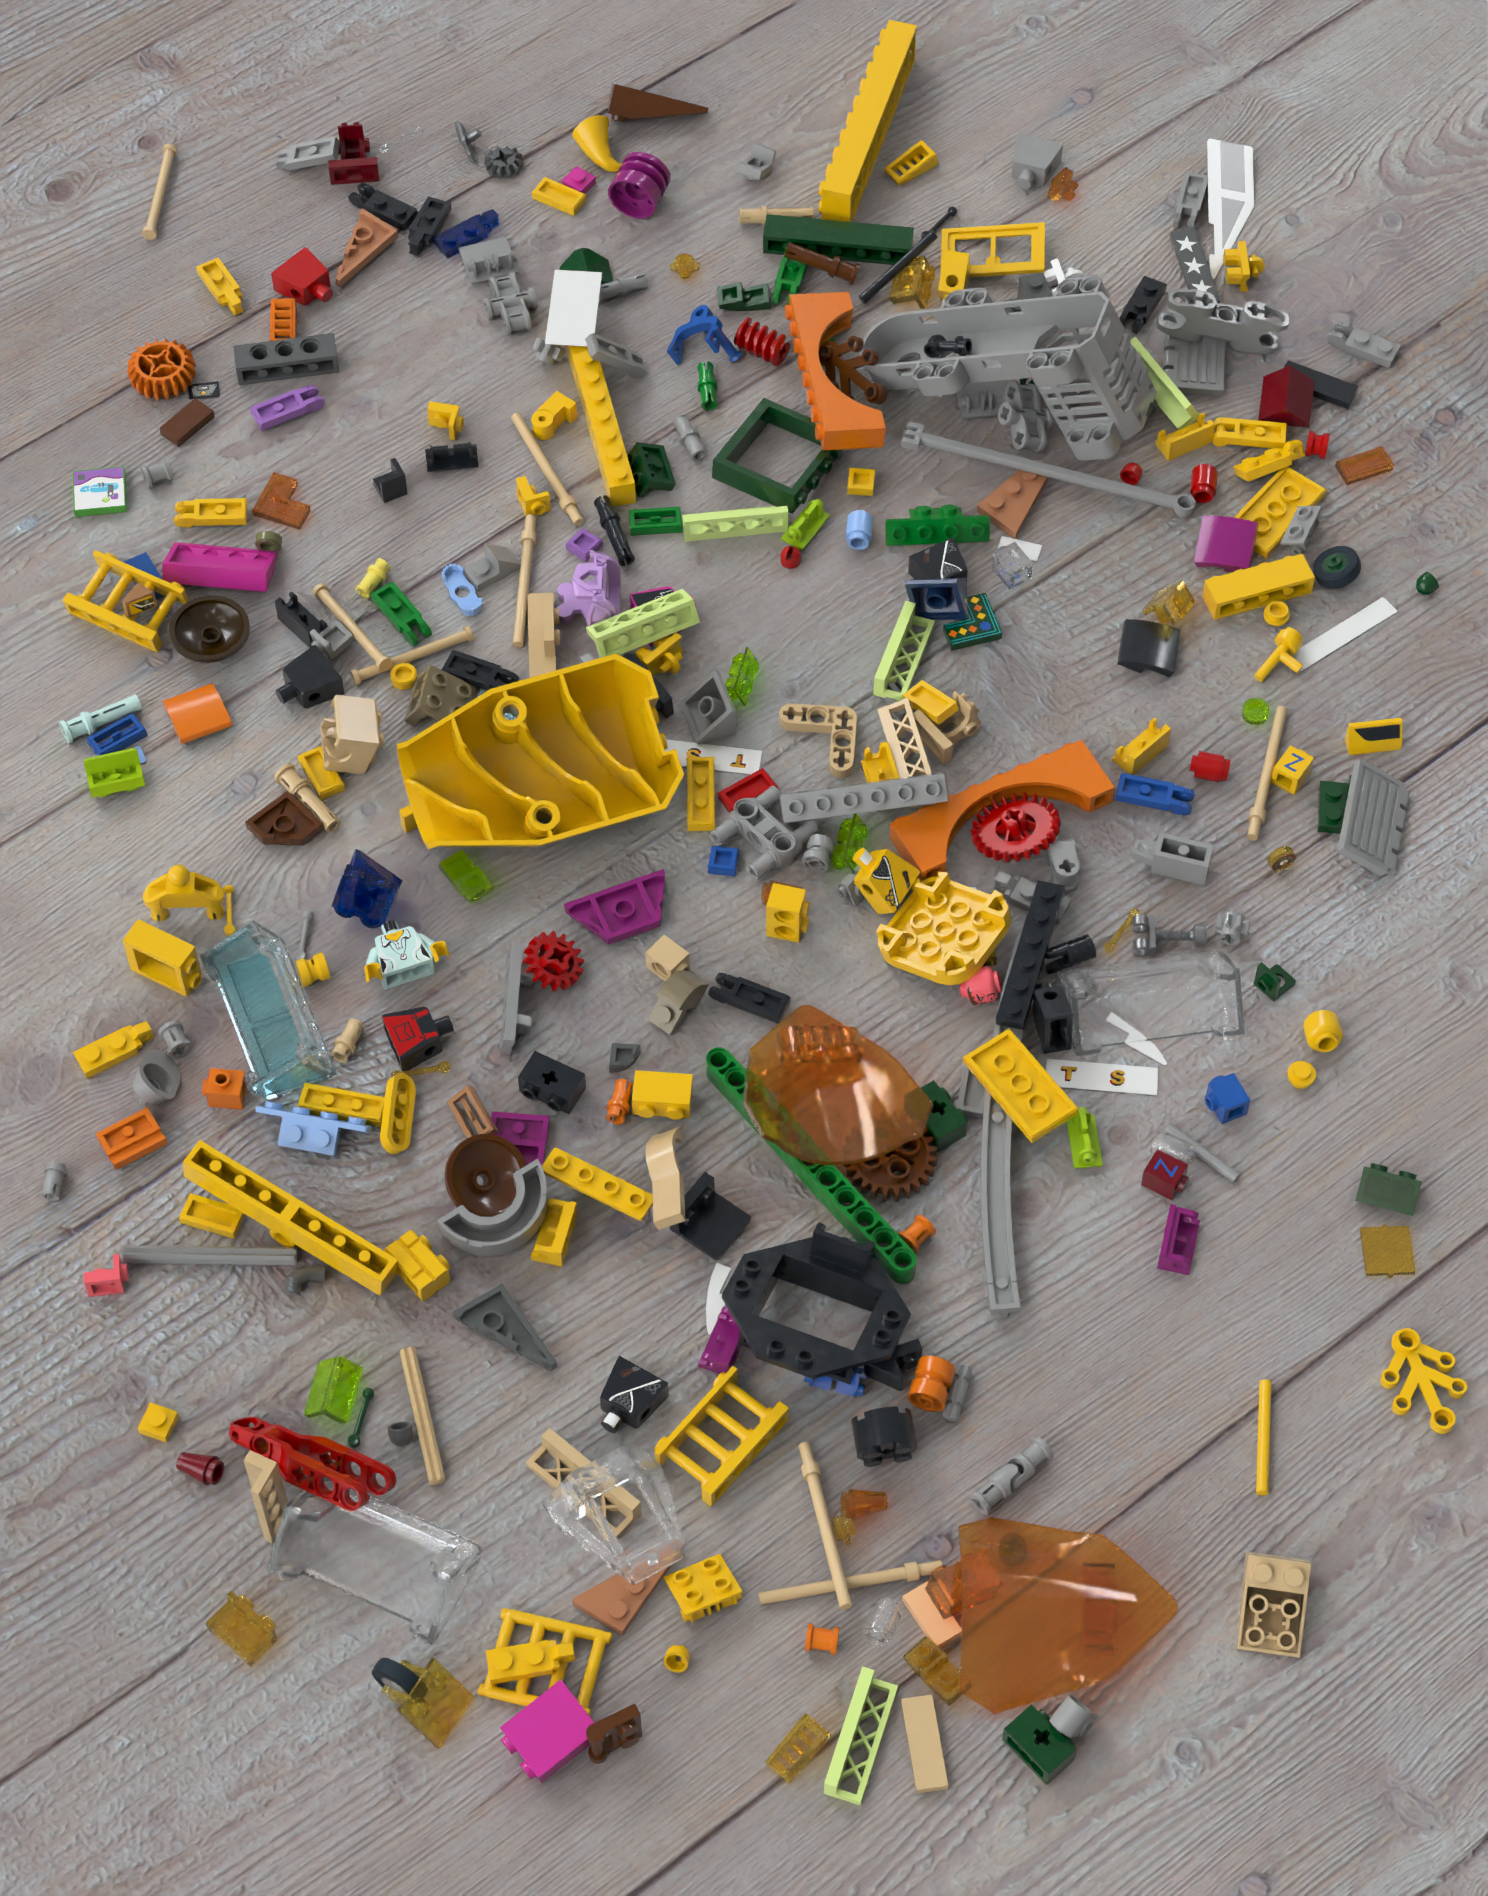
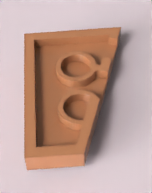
M1018 470L977 505V512L981 515H988L990 522L1016 539L1022 524L1028 518L1029 511L1044 489L1048 477Z

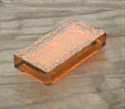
M1383 446L1338 460L1335 467L1346 485H1350L1392 471L1394 464Z

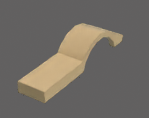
M680 1127L653 1135L646 1143V1161L652 1179L653 1222L658 1230L685 1221L684 1179L675 1154V1142L677 1144L682 1142Z

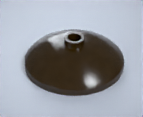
M203 596L187 602L177 610L170 622L169 633L174 648L182 656L196 662L212 663L225 660L242 649L249 637L250 623L247 613L237 602L222 596Z

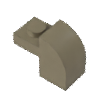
M687 970L675 972L659 989L656 995L659 999L648 1021L669 1034H675L686 1011L697 1008L709 984Z

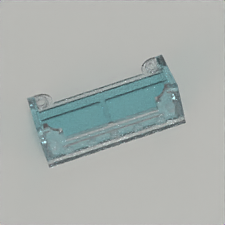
M252 921L200 955L204 966L202 967V972L210 982L214 981L219 985L250 1065L251 1071L246 1074L247 1080L245 1084L253 1095H258L268 1101L302 1089L304 1083L317 1084L337 1074L284 939L256 921Z

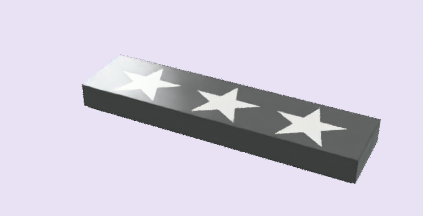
M1195 228L1171 231L1170 239L1187 288L1209 292L1214 295L1217 303H1220V298Z

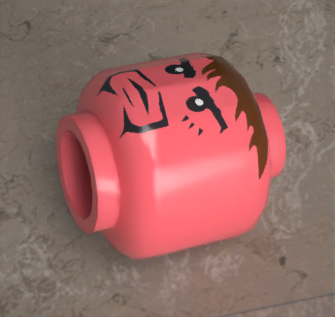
M990 966L981 967L970 980L959 984L962 997H968L972 1005L996 1001L1003 989L999 972L994 971Z

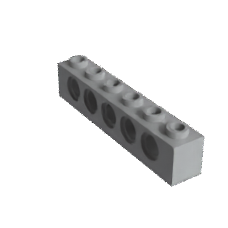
M946 772L784 793L780 795L783 821L787 823L949 801L950 796Z

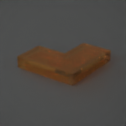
M273 472L254 505L252 513L253 516L300 530L311 509L308 504L290 499L298 486L297 479Z

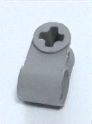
M1074 838L1057 840L1049 844L1050 847L1046 850L1047 862L1051 869L1054 884L1065 885V892H1071L1078 886L1080 864L1077 857L1076 843Z
M1068 1694L1049 1721L1070 1738L1083 1737L1096 1722L1098 1714L1091 1712L1076 1696Z

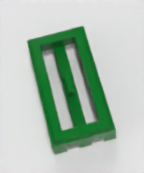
M665 507L629 510L630 535L682 533L681 508Z

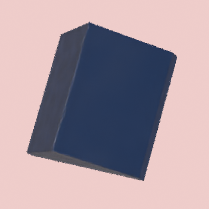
M967 578L905 580L909 601L916 603L915 616L930 620L967 619Z

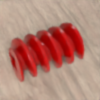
M750 317L743 321L734 337V344L738 348L745 349L750 354L754 353L756 357L763 358L764 361L771 362L774 366H779L785 360L790 350V343H785L786 336L784 334H781L778 338L776 330H772L768 334V326H763L760 330V322L756 321L752 325Z

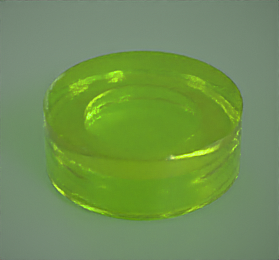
M1260 698L1248 699L1243 704L1242 718L1251 725H1261L1268 719L1269 705Z

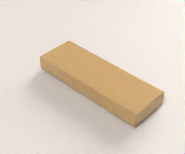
M932 1694L901 1699L916 1794L948 1789L947 1774Z

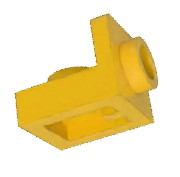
M429 401L427 407L429 425L438 428H449L450 440L455 441L458 432H462L464 426V417L460 416L459 406Z
M526 476L516 478V493L525 516L529 514L534 516L541 515L551 510L550 494L548 491L537 494L534 485H529Z

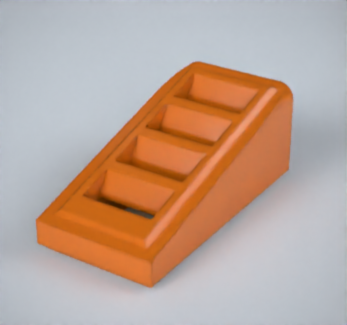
M294 298L271 299L270 341L296 337L298 311ZM277 336H290V338H276V337H277Z

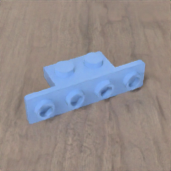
M265 1101V1106H256L255 1112L282 1117L278 1146L336 1156L341 1128L361 1132H372L373 1126L365 1125L366 1119L349 1117L348 1121L338 1120V1114L321 1111L320 1116L311 1115L310 1109L293 1106L292 1111L282 1109L283 1104Z

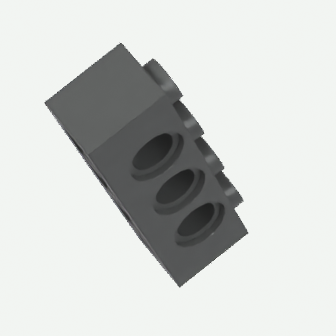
M334 333L233 346L239 385L339 373Z

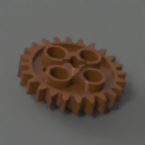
M882 1113L881 1120L879 1121L872 1115L870 1116L869 1125L864 1121H860V1130L852 1128V1137L846 1138L847 1147H843V1167H848L846 1168V1176L853 1177V1186L862 1184V1194L870 1189L872 1191V1199L878 1193L882 1194L883 1201L887 1200L888 1195H893L895 1201H898L899 1194L901 1193L909 1199L911 1189L919 1194L920 1184L928 1186L929 1177H934V1167L937 1166V1157H935L937 1156V1147L933 1146L934 1138L927 1137V1128L918 1130V1120L909 1124L907 1115L902 1121L898 1120L897 1113L893 1114L892 1119H887L886 1114ZM883 1138V1139H886V1140H888V1141H886V1142H878L877 1139ZM912 1148L914 1151L906 1152L903 1149ZM867 1162H875L876 1165H874V1166H869V1165H867V1164H865V1163H867ZM899 1171V1172H902V1173H904V1174H903V1175H900V1176H897V1175H894V1174H892V1173Z

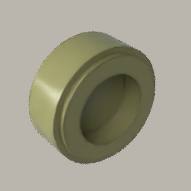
M272 531L257 533L255 546L259 550L279 551L281 549L282 537Z

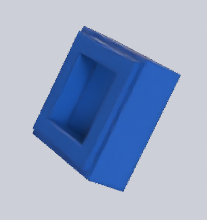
M712 845L708 874L735 877L739 849Z

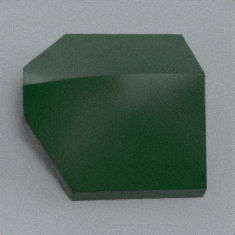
M589 248L575 250L560 266V270L602 272L601 284L613 281L608 259Z

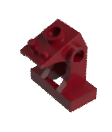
M354 122L353 125L342 123L341 126H338L340 142L338 155H341V160L328 161L331 185L379 182L377 157L366 158V153H370L369 138L364 137L362 124H359V122Z

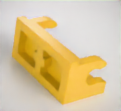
M1205 413L1197 416L1196 423L1165 435V429L1158 432L1155 445L1168 461L1212 443L1215 424L1212 420L1207 421L1205 424Z
M1153 718L1149 722L1148 728L1125 747L1120 746L1116 749L1112 761L1128 774L1134 775L1169 746L1171 728L1167 724L1159 730L1156 725L1157 719Z
M888 742L880 743L877 753L872 754L870 747L864 750V760L861 761V766L866 782L899 778Z
M549 1199L547 1212L540 1227L531 1254V1260L563 1267L578 1216L577 1203Z

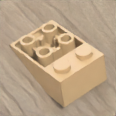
M1246 1551L1237 1649L1300 1658L1311 1570L1309 1560Z

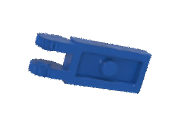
M1121 773L1115 801L1164 811L1170 810L1173 814L1188 815L1192 810V806L1188 802L1194 799L1195 792L1189 788L1177 786L1175 783Z

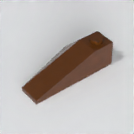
M613 83L607 113L612 114L611 119L625 122L626 118L637 119L708 112V107Z

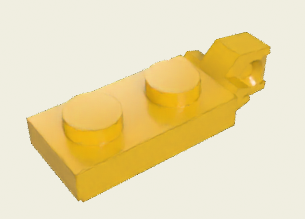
M219 257L196 267L197 274L222 307L228 305L229 310L234 316L244 312L240 300L243 298L240 287Z
M1299 440L1289 441L1285 443L1284 447H1279V449H1269L1261 456L1246 458L1242 463L1233 466L1234 474L1249 482L1290 466L1292 461L1305 456L1303 442Z
M145 1021L133 1027L132 1025L123 1027L74 1051L73 1054L86 1078H90L137 1055L138 1050L143 1047L142 1043L154 1038L148 1022Z
M544 1640L486 1650L490 1683L497 1684L553 1674V1671L560 1669L561 1663L575 1661L573 1643L556 1644V1640Z

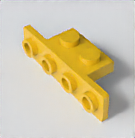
M553 1148L542 1165L545 1175L639 1221H643L653 1205V1194L558 1148Z

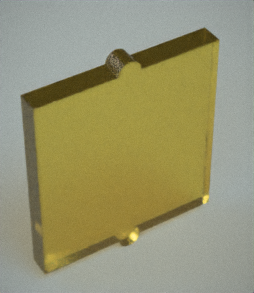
M1383 1224L1381 1227H1360L1366 1276L1387 1275L1389 1278H1392L1393 1275H1415L1409 1226L1387 1227L1386 1224Z

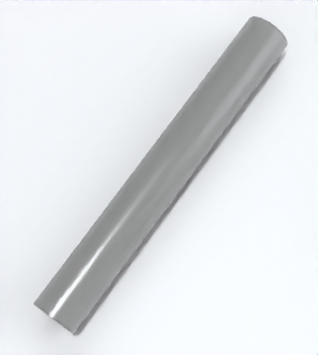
M1170 1123L1166 1127L1165 1134L1231 1182L1235 1183L1240 1177L1239 1172Z

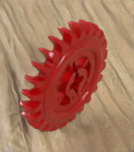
M1014 792L1011 802H1008L1005 796L1002 795V805L1000 806L992 799L993 810H989L983 805L984 816L977 812V821H972L971 836L977 850L980 853H984L987 858L993 857L995 861H1000L1004 858V862H1010L1012 859H1015V862H1020L1023 857L1028 860L1031 859L1032 854L1040 855L1041 849L1047 850L1050 847L1049 844L1056 841V836L1060 833L1059 827L1061 826L1059 812L1054 808L1052 802L1048 804L1047 799L1043 797L1039 803L1036 793L1033 795V799L1029 801L1026 792L1023 793L1021 801H1018ZM1004 835H1005V840L1001 839V838L998 837V836H1004Z

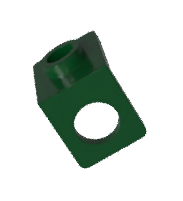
M1262 962L1257 966L1254 985L1272 1001H1276L1296 983V980L1278 964H1275L1270 969ZM1278 976H1281L1285 981L1282 987H1280L1281 979Z

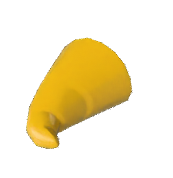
M595 115L585 119L574 129L572 138L586 156L597 166L606 171L618 172L621 163H618L612 157L609 147V119L602 115Z

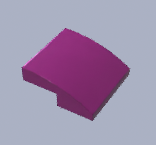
M1203 515L1194 558L1195 565L1197 567H1222L1225 572L1251 568L1258 523L1233 517Z
M492 1111L491 1119L498 1129L495 1135L503 1137L515 1145L523 1155L527 1165L538 1159L542 1166L546 1155L550 1117L546 1115Z

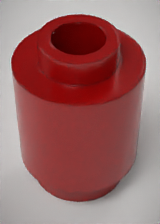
M1209 464L1197 465L1192 470L1190 493L1198 503H1208L1216 495L1218 471Z
M1199 751L1198 756L1192 755L1189 771L1194 772V778L1219 782L1220 780L1227 781L1231 760L1224 759L1225 756Z

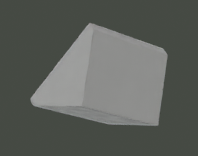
M715 669L680 701L697 744H704L736 735V710L719 671Z

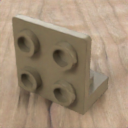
M430 664L415 680L404 721L413 726L421 718L425 719L427 716L440 721L474 700L476 687Z

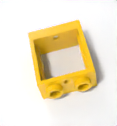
M138 919L123 938L130 969L188 997L191 991L198 988L202 981V972L195 946Z

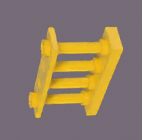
M95 550L93 556L99 568L82 594L75 596L67 592L62 600L67 611L76 617L158 653L163 643L157 630L175 601L182 604L189 602L185 588L177 582L169 583L121 562L111 553L105 552L103 554ZM108 572L120 576V580L104 604L98 606L90 601ZM131 581L137 584L140 583L148 589L166 596L149 624L144 626L136 623L135 619L138 614L128 618L125 614L120 616L113 612L114 607Z
M734 1366L727 1373L722 1372L718 1375L713 1383V1388L676 1429L668 1437L663 1436L654 1448L655 1464L661 1467L670 1458L702 1483V1500L710 1507L716 1503L789 1421V1407L781 1401L774 1408H766L737 1386L738 1369ZM727 1393L760 1418V1423L754 1430L752 1428L746 1429L716 1406ZM707 1415L741 1439V1444L735 1451L726 1450L697 1428ZM688 1436L721 1461V1467L715 1473H708L677 1449Z

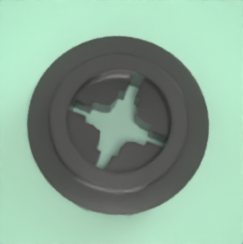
M507 145L501 149L497 146L495 151L489 150L488 156L484 157V164L486 170L491 175L504 178L513 176L522 169L523 158L516 148L509 149ZM500 158L507 160V165Z

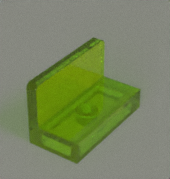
M341 1355L320 1361L316 1368L304 1416L312 1418L323 1414L340 1424L348 1423L363 1368Z

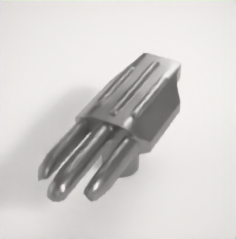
M457 120L454 124L459 141L464 147L470 162H477L474 141L481 137V133L477 128L469 132Z

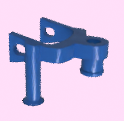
M707 305L697 307L692 312L690 321L677 328L674 338L667 349V353L677 365L681 364L683 342L688 337L704 331L707 334L705 341L714 353L719 352L721 345L728 354L730 362L737 361L742 355V352L737 351L723 333L721 321L717 316H713Z

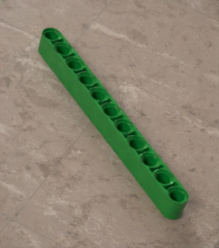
M721 1047L711 1049L706 1055V1076L859 1244L866 1246L868 1240L876 1244L875 1256L886 1274L893 1281L899 1284L911 1282L916 1273V1255L914 1251L728 1050ZM722 1064V1065H724V1066H722V1067H715V1066H713V1065ZM739 1083L741 1086L735 1087L732 1084ZM751 1103H759L760 1105H758V1106H751V1105H749V1104H751ZM775 1122L778 1125L770 1126L768 1123ZM794 1142V1143H796V1145H794V1146H789V1145H786L785 1143ZM805 1162H813L814 1165H812V1166H807V1165H805V1164H803V1163H805ZM831 1182L833 1185L825 1186L822 1183ZM842 1202H849V1203H851L852 1205H850V1206H843V1205H841L840 1203H842ZM867 1222L871 1225L864 1227L859 1225V1223ZM884 1242L888 1243L890 1246L881 1247L877 1244ZM905 1263L909 1266L906 1268L898 1267L897 1264Z

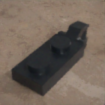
M427 197L409 228L408 240L410 241L408 245H410V254L419 256L424 248V244L430 245L452 209L450 202Z

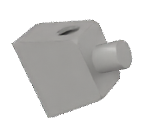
M1018 133L1011 176L1013 179L1018 180L1017 185L1022 189H1029L1032 184L1044 186L1061 163L1063 144Z

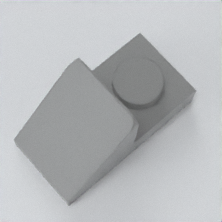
M486 543L484 544L485 557L463 568L464 576L478 592L521 568V563L507 547Z

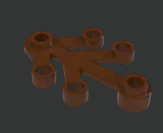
M851 336L846 343L839 345L834 341L824 342L819 349V360L821 364L825 365L826 376L837 389H839V385L836 382L835 366L840 372L841 392L854 400L851 394V379L864 391L868 402L880 405L886 401L888 396L886 386L879 383H871L856 370V368L866 365H876L879 360L877 351L866 349L861 356L844 360L842 358L843 354L851 351L858 353L863 349L864 342L861 338Z

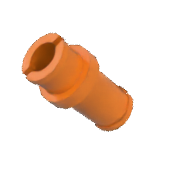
M626 1079L615 1081L612 1099L607 1103L608 1114L606 1119L610 1122L613 1116L612 1124L615 1125L623 1124L625 1116L628 1115L630 1110L628 1102L633 1084L629 1082L626 1087L628 1081Z

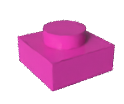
M576 166L561 182L567 187L586 194L596 184V177Z

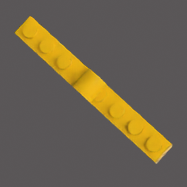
M199 1140L184 1159L183 1177L269 1228L272 1238L284 1247L299 1246L379 1296L383 1294L397 1274L398 1259L205 1142Z

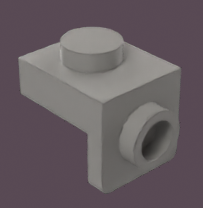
M758 142L754 143L750 157L740 162L738 172L745 174L750 180L764 178L772 173L776 150Z
M337 619L321 633L316 632L314 629L309 632L313 640L311 645H316L321 653L331 660L355 641L353 634Z

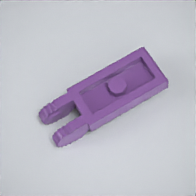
M308 385V387L298 390L294 389L254 405L250 408V411L260 430L263 431L308 412L313 413L322 409L325 405V400L323 397L317 396L319 391L316 386Z

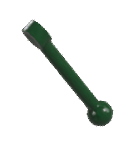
M366 1388L363 1391L364 1400L353 1434L348 1437L349 1445L354 1448L360 1445L359 1433L369 1400L374 1397V1391L371 1388Z

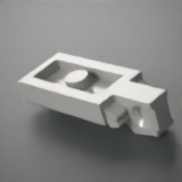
M999 872L994 880V889L1004 893V897L1009 900V904L1028 912L1037 883L1015 875L1012 877L1011 875ZM1063 897L1055 924L1059 925L1071 905V898Z

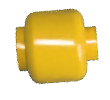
M1329 1010L1315 1011L1304 1020L1303 1031L1307 1044L1311 1049L1318 1052H1330L1342 1042L1343 1031L1339 1018L1334 1012Z

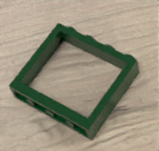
M763 398L713 459L712 478L776 507L787 506L788 512L793 514L801 503L805 504L811 490L817 489L822 476L830 472L833 462L837 458H841L843 449L821 450L792 488L736 464L768 423L821 446L820 440H816L815 437L816 423H812L811 418Z

